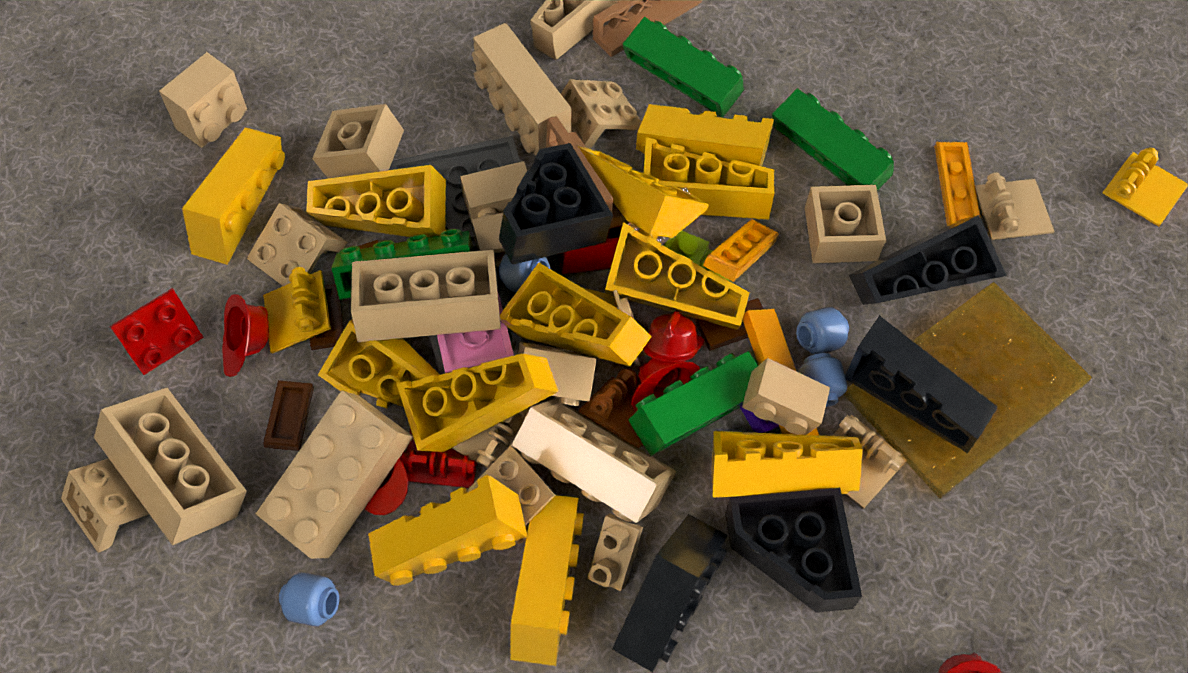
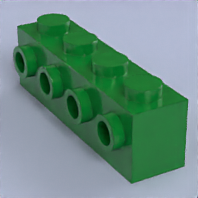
M643 17L622 44L626 58L703 107L716 112V115L721 118L725 116L744 91L743 77L737 68L732 65H723L717 61L712 53L695 48L686 37L682 35L677 37L669 32L667 27L659 21L653 22Z
M797 88L772 113V119H774L773 127L847 186L876 185L878 191L893 175L894 161L890 153L881 147L877 149L868 142V138L863 132L858 129L852 130L844 124V120L838 113L827 111L811 93L805 94Z
M449 229L443 231L439 236L427 237V235L420 234L412 236L404 242L381 241L370 248L346 247L340 250L339 253H336L331 269L339 299L351 298L352 262L472 252L474 249L470 230L461 232L460 229Z
M749 351L738 357L731 353L716 363L717 368L710 371L708 366L691 375L690 382L683 384L679 380L663 390L665 395L656 398L652 394L635 405L638 410L628 421L650 456L714 423L743 405L751 372L758 367Z

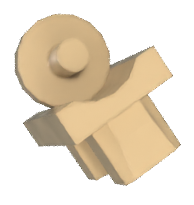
M610 513L605 516L588 574L590 581L604 587L610 586L619 591L625 589L633 560L638 551L637 546L643 527L625 522Z

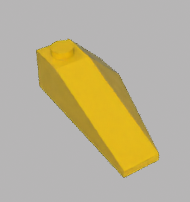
M578 146L612 195L613 203L627 221L639 227L638 232L654 240H657L658 236L673 238L707 211L708 203L677 187L672 189L658 183V178L631 170L632 166L600 151Z
M353 319L348 322L318 373V376L339 391L342 390L355 395H359L361 392L376 397V405L386 409L389 403L404 407L397 383L412 382L430 375H440L403 338L357 342Z

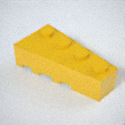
M649 104L637 132L636 150L641 151L645 155L646 137L656 139L657 145L671 148L672 144L685 147V152L701 156L704 152L715 154L716 158L724 162L730 163L735 159L762 166L774 119L762 118L760 123L748 121V117L735 114L733 119L719 118L716 112L704 111L699 115L691 114L687 108Z
M245 127L186 202L182 211L192 255L228 265L277 170H280L284 164L285 153L282 151L281 137Z
M646 137L643 173L658 178V183L672 189L677 187L708 203L707 211L702 215L769 220L774 198V169L735 159L728 163L716 158L715 154L704 152L701 156L685 152V147L672 144L671 148L657 145L656 139Z
M432 165L308 181L306 212L323 225L406 237L420 234L427 235V237L439 236L445 231L446 179Z
M623 222L605 287V294L615 296L613 290H617L622 299L627 297L630 301L670 312L678 310L681 311L682 315L736 330L741 326L750 292L716 273L706 270L682 254L679 255L663 246L662 243L634 230L635 228Z
M524 353L484 362L479 366L455 369L450 373L422 377V379L412 382L397 383L417 450L445 452L559 392L547 358Z
M487 474L477 479V488L467 492L466 488L461 487L451 492V501L447 503L431 502L420 507V516L418 517L404 515L368 533L375 577L388 581L391 585H404L412 582L413 577L416 575L439 573L444 571L448 564L457 561L469 562L481 557L482 552L491 549L504 550L513 547L516 544L515 541L527 537L518 494Z
M555 495L529 521L511 619L510 660L556 666L560 634L567 635L570 611H564L565 600L572 601L575 577H569L570 567L577 568L580 545L573 544L574 536L582 535L584 513H578L579 498Z

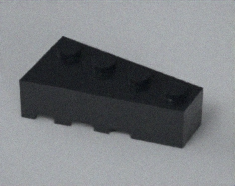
M979 215L961 219L849 274L863 305L886 302L1007 276Z
M880 315L859 344L845 375L847 381L967 454L977 442L998 408Z

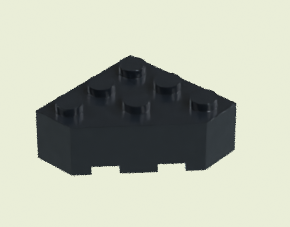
M571 143L540 149L535 156L532 167L525 173L518 185L512 201L508 202L503 211L499 241L512 265L606 242L613 214Z
M840 487L730 497L725 511L730 548L816 613L849 610L856 606L862 597Z
M688 514L656 554L612 650L652 673L661 660L668 663L678 644L677 641L673 640V637L677 630L684 631L703 598L702 593L706 585H709L728 552L722 548L728 535Z

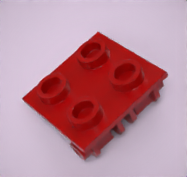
M173 288L110 326L143 375L204 338Z
M414 438L407 446L406 452L402 454L401 460L406 469L409 482L470 488L474 484L477 462L470 459L469 455H463L452 448L445 452L418 451Z

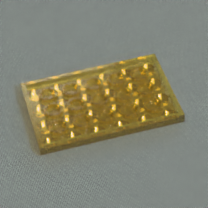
M993 282L913 340L918 346L998 407L968 454L854 384L850 385L843 395L891 447L901 453L906 463L941 499L1086 386L1092 377Z

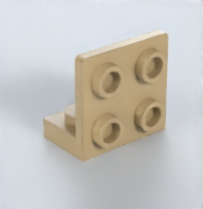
M570 79L561 92V95L571 107V132H576L588 149L593 147L605 129L638 130L642 121L638 117L637 111L630 105L622 93V88L615 82Z
M279 203L248 255V260L279 284L285 286L290 283L289 275L292 273L291 270L293 268L303 267L310 274L322 253L326 254L327 251L339 253L340 250L344 249L347 241L301 208Z
M109 458L68 472L61 500L98 553L113 545L119 525L149 514Z

